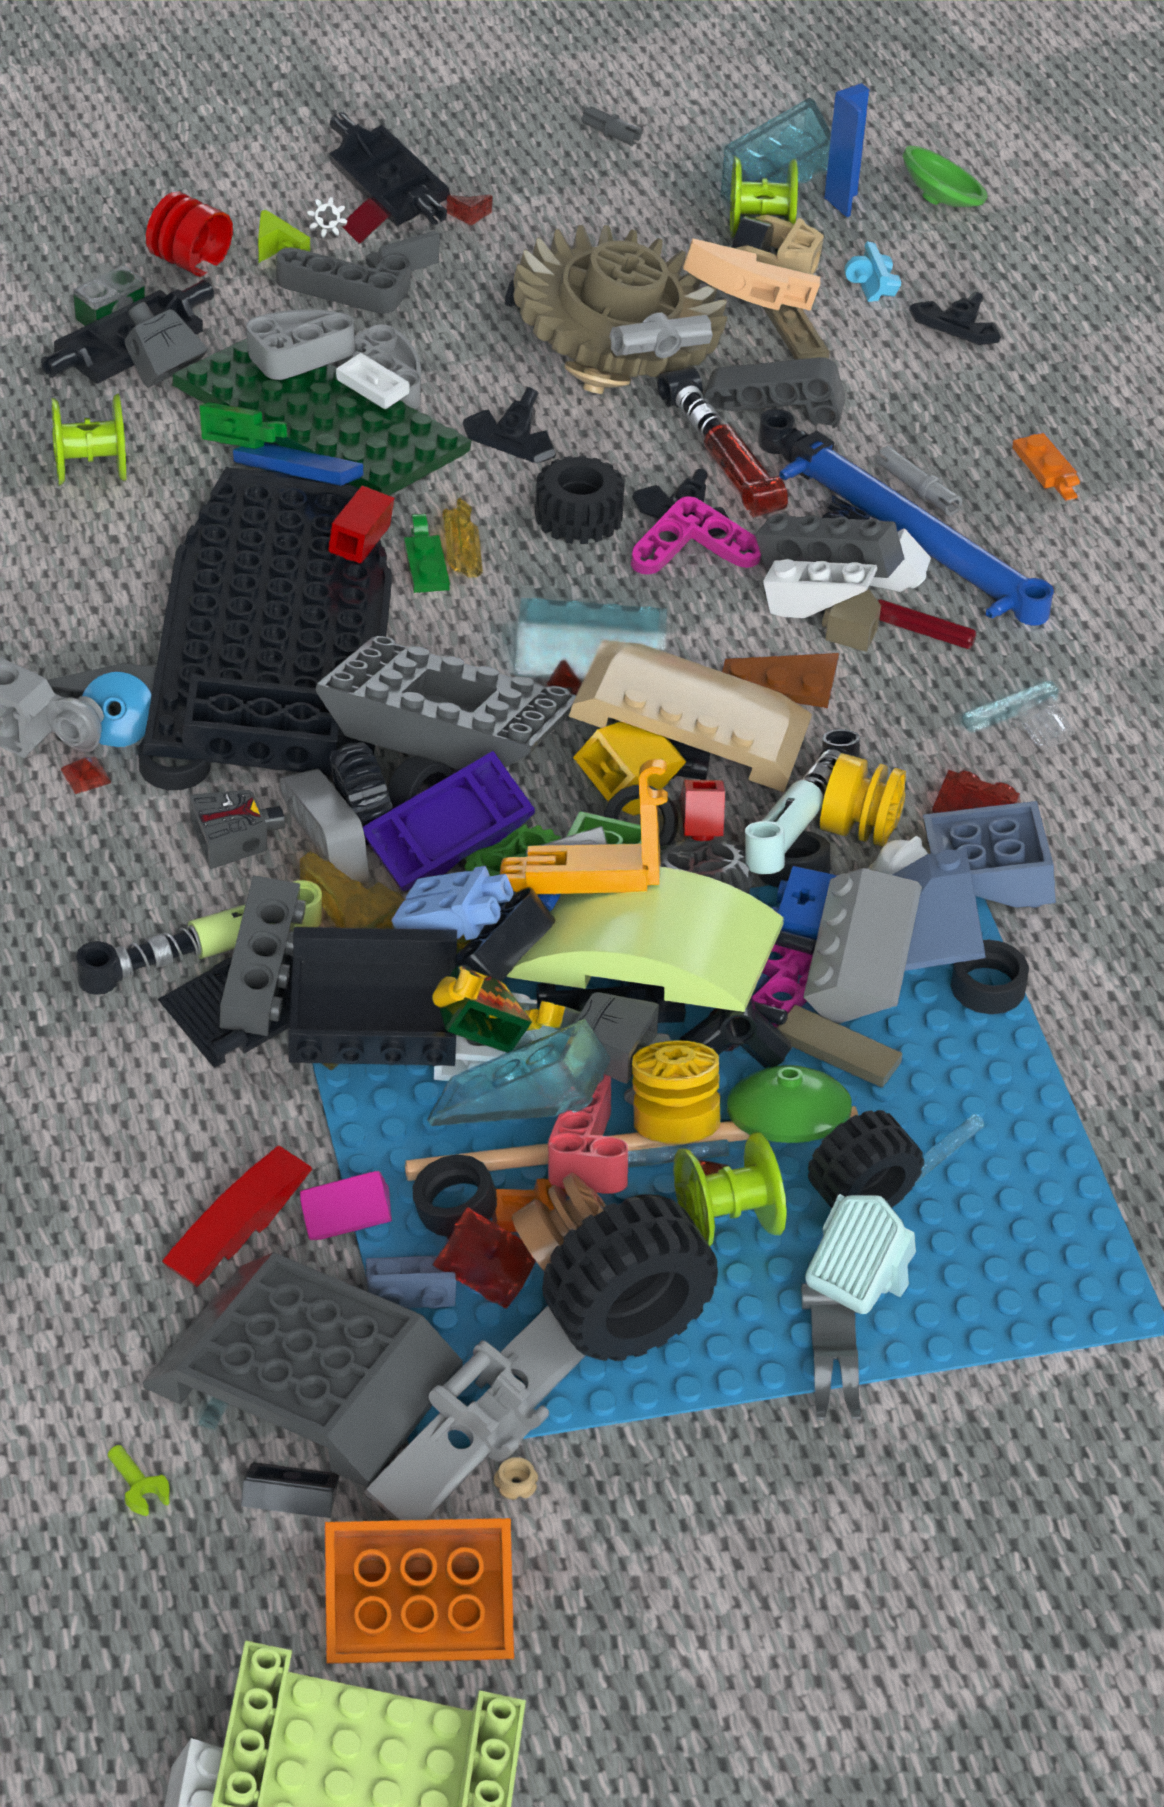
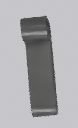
M285 248L276 255V281L280 287L375 313L386 314L396 310L410 290L411 262L404 255L390 254L385 256L374 269L297 248Z
M823 357L720 367L712 371L704 394V398L708 400V404L714 409L726 411L806 404L813 425L819 423L831 425L832 428L838 426L845 404V394L838 368L832 360Z

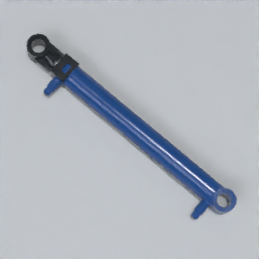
M770 409L761 415L758 438L759 447L767 453L782 454L784 459L790 462L779 472L782 480L793 478L798 474L807 480L813 478L855 507L864 510L870 517L879 521L895 522L897 532L905 528L929 556L997 600L991 604V607L986 609L988 618L993 619L1008 610H1012L1015 617L1026 625H1041L1049 620L1054 593L1050 583L1043 579L1027 578L834 451V441L819 431L808 434L803 430H797L794 428V416L790 412L782 409Z

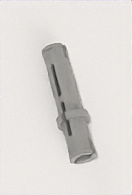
M885 446L879 451L887 459L885 460L877 455V464L918 492L920 499L924 502L929 500L948 516L958 512L959 508L951 503L955 502L961 506L962 497L946 488L940 478L928 475L891 446Z

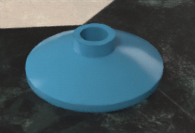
M111 672L97 677L87 686L82 696L94 700L100 706L104 715V719L101 722L100 744L125 747L138 742L145 736L152 696L145 683L128 673ZM113 702H119L121 705V712L116 716H112L108 710L109 705Z

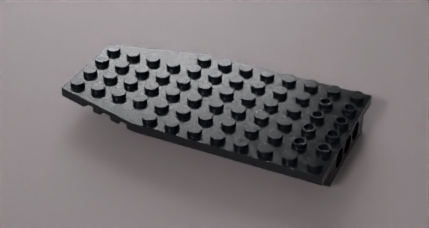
M229 467L224 469L210 493V500L207 505L202 506L199 511L198 520L195 525H191L186 533L185 542L183 545H179L175 553L143 744V755L185 760L203 759L206 762L295 772H305L318 768L324 775L332 776L329 764L331 752L340 749V746L364 742L345 736L316 692L317 683L372 637H386L392 572L387 566V555L381 541H378L361 564L328 552L332 523L359 490L357 487L349 483L339 486L289 474ZM364 742L372 750L374 756L375 745Z

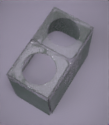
M123 264L74 288L75 319L86 326L95 321V313L97 321L144 298L145 280Z

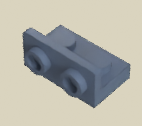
M452 1255L366 1258L367 1292L405 1308L455 1306L456 1274L454 1273Z

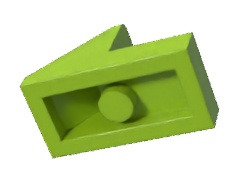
M268 210L261 211L258 234V263L285 248H297L310 252L309 236Z

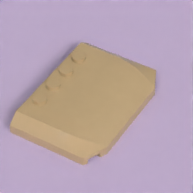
M602 640L572 704L569 717L600 728L606 727L609 717L752 767L748 780L785 792L812 714L780 692L640 643Z

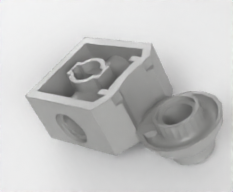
M0 657V747L25 758L51 732H55L65 744L78 751L89 752L98 746L102 732L101 722L104 719L102 709L94 700L86 696H81L78 699L61 697L53 692L46 678Z

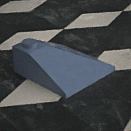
M1037 801L923 815L930 854L943 850L966 848L975 896L1016 908L1028 906L1035 908L1044 904L1056 903L1054 864Z
M966 848L943 850L938 853L927 854L892 874L897 877L917 881L922 886L904 971L986 958Z

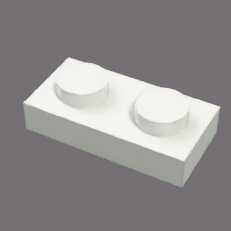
M362 353L336 368L338 381L384 409L410 393L408 381Z

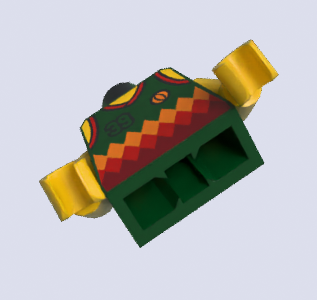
M468 965L456 967L449 977L443 978L436 987L432 997L434 1004L440 1009L447 1032L511 1054L526 1031L540 1029L542 1025L560 1028L565 1011L564 1006L541 1001L539 1010H524L502 981L476 972Z

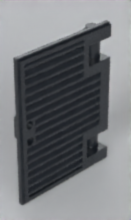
M287 955L285 963L291 965L287 989L279 988L277 996L283 998L279 1022L271 1021L268 1036L246 1033L242 1029L229 1030L220 1028V1004L232 957L221 961L209 971L160 997L158 1001L214 1068L225 1063V1055L239 1048L245 1054L290 1028L293 956Z

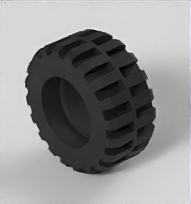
M645 1196L643 1200L637 1197L628 1198L622 1204L616 1205L612 1203L603 1207V1211L595 1216L589 1215L582 1220L583 1224L576 1230L571 1229L564 1236V1243L561 1246L555 1247L550 1257L551 1263L546 1264L542 1290L548 1307L576 1350L584 1355L607 1361L608 1358L614 1361L626 1360L627 1356L630 1355L638 1357L647 1354L648 1349L655 1346L660 1348L667 1344V1340L673 1335L677 1334L679 1336L688 1328L687 1324L692 1319L696 1320L701 1315L704 1303L710 1302L718 1277L717 1258L686 1210L681 1208L678 1203L656 1196Z

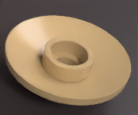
M567 361L564 365V368L570 374L585 382L583 389L592 393L603 394L604 387H622L629 385L631 382V378L624 374L602 372L599 369L584 366L575 361Z

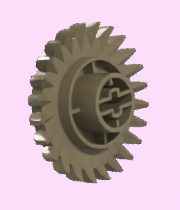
M578 225L572 249L560 229H556L551 249L547 247L540 237L536 238L533 255L527 249H524L520 264L517 263L513 279L515 304L521 308L520 316L522 320L528 325L534 326L533 334L537 338L548 341L554 351L567 355L574 359L576 363L610 374H624L628 377H638V375L658 377L662 373L686 368L688 365H699L706 359L707 354L712 353L717 348L728 316H723L727 303L726 299L714 301L717 288L707 285L699 289L701 280L689 272L682 277L680 276L686 255L685 251H679L666 263L660 257L663 244L662 239L657 238L647 248L644 245L638 244L637 232L633 229L630 230L624 241L613 240L610 226L604 225L597 247H592L584 226ZM657 312L664 313L668 319L707 315L711 321L713 333L709 344L680 347L674 355L667 358H659L654 351L616 356L611 350L609 335L612 327L639 324L648 316Z

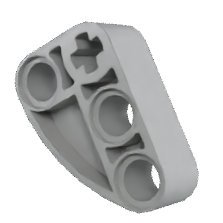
M315 309L286 310L254 317L246 324L248 355L267 377L274 380L287 379L345 359L355 352L354 320L345 313Z
M384 324L371 326L355 335V352L353 355L342 359V364L359 353L364 354L409 382L410 393L400 400L407 406L417 409L421 401V365L417 352L410 341L393 327Z

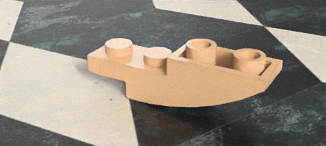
M692 238L683 264L684 270L727 294L778 311L781 304L810 311L820 286V276L756 261V253Z

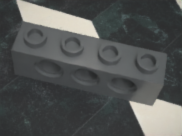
M775 514L771 515L755 533L764 567L768 569L771 568L775 560L784 559L805 562L826 561L828 563L858 562L861 564L877 565L874 577L889 578L905 559L896 524L892 521H879L874 518L855 520L846 517L817 518L815 515L799 517Z
M253 875L220 1004V1028L229 1030L242 1029L246 1033L268 1036L271 1021L279 1022L283 998L277 996L279 988L287 989L291 965L285 963L287 955L293 956L295 923H303L306 901L300 900V883Z

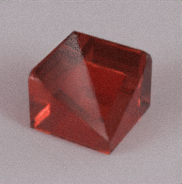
M449 195L447 197V213L472 226L492 213L493 197L492 195L471 197Z

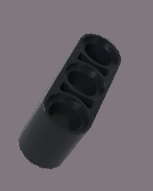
M532 887L524 888L514 894L510 901L501 907V916L497 923L484 925L478 937L471 939L457 954L454 961L457 966L468 965L476 972L502 981L528 950L552 927L556 919Z

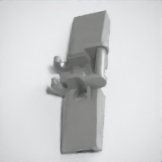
M548 1306L501 1352L488 1342L480 1341L473 1349L474 1355L443 1386L436 1385L430 1391L429 1400L440 1414L367 1487L364 1495L370 1501L373 1499L394 1520H426L487 1457L498 1462L509 1458L518 1448L519 1442L532 1429L537 1428L549 1416L548 1409L542 1405L537 1410L534 1408L586 1356L576 1350ZM514 1375L518 1376L523 1381V1383L517 1378H515ZM477 1377L478 1379L475 1384L481 1389L487 1383L491 1385L477 1402L473 1401L468 1407L457 1399ZM458 1430L465 1433L469 1438L470 1447L458 1449L452 1446L448 1439V1432Z

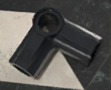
M752 997L745 1012L719 1008L680 1037V1041L704 1044L714 1049L718 1055L733 1044L740 1045L764 1068L775 1067L784 1062L786 1055L792 1049L791 1041L755 1009Z

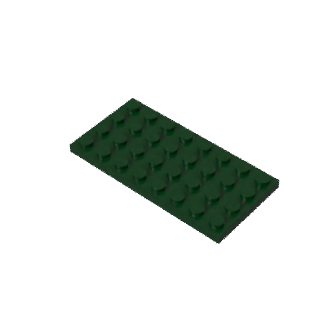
M247 338L173 373L172 386L203 403L210 402L261 411L263 422H285L287 426L286 438L275 437V443L283 447L362 463L364 476L349 482V484L358 489L364 486L390 496L460 458L471 449V439L461 435L457 430L433 420L429 415L420 413L407 406L401 400H398L386 409L380 407L338 381L336 376L337 367L331 364L287 379H271L250 359Z

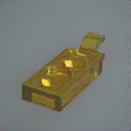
M458 498L456 509L449 510L446 508L443 510L444 536L447 549L446 558L454 571L462 572L468 578H477L483 573L478 526L471 522V506L463 499Z

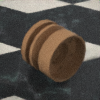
M570 1173L563 1178V1184L568 1195L556 1185L549 1188V1195L555 1209L551 1211L540 1200L534 1199L512 1215V1221L520 1238L543 1271H545L546 1264L551 1263L550 1257L555 1247L561 1246L564 1243V1236L571 1229L576 1230L583 1224L582 1220L591 1214L595 1216L601 1213L603 1207L607 1206L601 1197L574 1173Z

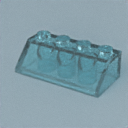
M809 97L725 146L721 198L730 202L734 156L738 157L741 161L742 181L761 182L762 178H767V182L786 183L788 166L793 159L797 160L798 184L801 182L807 183L813 175L822 170L827 171L831 131L815 100Z
M521 598L514 676L584 681L602 640L640 643L664 651L667 609L650 606L639 607L547 600L542 598Z

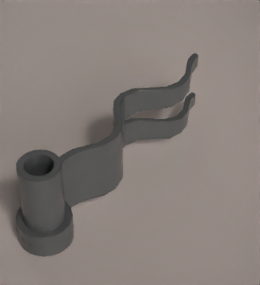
M802 1283V1309H811L816 1420H825L834 1359L839 1361L844 1398L852 1420H861L859 1364L855 1328V1313L857 1312L810 1288L807 1283Z

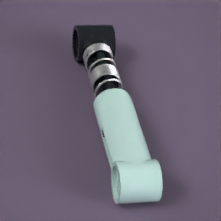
M836 729L826 732L822 737V752L815 765L809 769L802 780L790 786L762 821L752 823L746 827L745 864L751 872L772 874L784 868L785 853L822 808L828 781L840 754L843 753L860 758V736L858 733L848 729Z

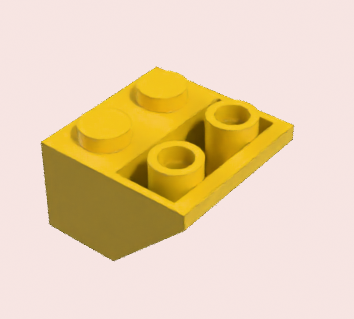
M622 721L597 729L573 757L608 802L621 789L632 785H639L640 767L646 761L660 759L667 762L666 772L662 775L652 774L648 777V786L659 790L664 788L686 763V760L667 737ZM640 799L630 801L622 808V811L632 816L640 814Z

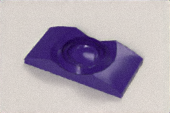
M494 751L363 826L365 839L401 891L411 889L417 879L444 875L460 860L473 852L498 844L533 816L535 808Z

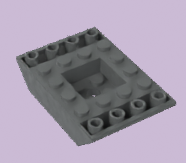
M384 636L372 637L316 685L317 694L345 736L411 756L425 757L459 770L494 751L505 768L527 756L570 714L572 704L576 698V695L569 694V691L562 687L534 684L532 679L527 677H510L499 674V671L493 667H475L465 664L458 657H440L430 654L429 650L423 647H406L395 644L393 639Z

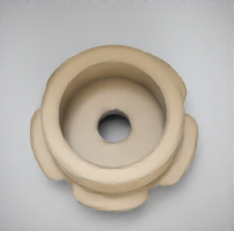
M513 1457L505 1460L494 1475V1485L500 1488V1494L507 1499L515 1500L520 1496L528 1498L537 1489L535 1484L538 1481L537 1472L533 1465L524 1458ZM514 1479L520 1480V1483H514L512 1481Z

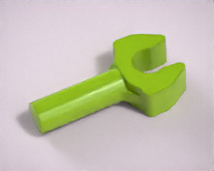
M116 1445L109 1450L108 1458L130 1486V1490L125 1493V1504L131 1511L143 1516L149 1515L148 1503L142 1497L146 1493L156 1494L165 1506L169 1505V1482L164 1475L145 1477L122 1445Z

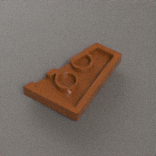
M839 653L725 659L722 672L780 692L795 703L828 708Z

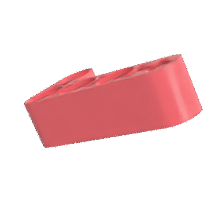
M590 1067L581 1068L574 1074L549 1137L548 1181L551 1185L565 1189L563 1178L570 1173H574L596 1193H618L628 1186V1144L620 1138L603 1136L611 1115V1077Z

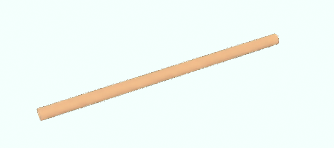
M852 1106L850 1118L858 1115L856 1106ZM732 1121L720 1122V1128L713 1135L700 1141L684 1144H666L652 1141L641 1136L638 1132L608 1137L622 1139L628 1144V1154L743 1141L747 1140L750 1134L738 1128ZM548 1143L462 1153L459 1155L476 1158L484 1163L488 1171L548 1164ZM445 1156L405 1160L407 1181H415L417 1175L428 1164Z

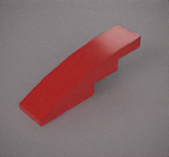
M278 1145L249 1168L216 1199L162 1260L163 1264L198 1287L209 1277L223 1258L229 1260L240 1250L254 1231L260 1233L271 1223L312 1171V1167Z

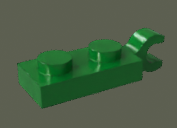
M210 402L199 405L201 435L204 440L257 449L264 446V442H276L275 437L286 438L287 436L285 422H263L261 411Z
M426 513L411 514L413 528H411L412 537H404V550L413 592L450 590V581L440 535L429 536Z

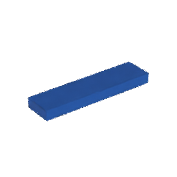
M264 443V446L257 449L241 446L233 450V461L238 464L339 486L364 476L362 463Z

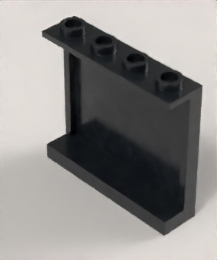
M294 927L290 1030H288L289 1063L455 1066L456 1034L447 1032L440 1009L434 1004L432 997L439 982L443 978L449 977L457 967L454 961L457 956V930Z

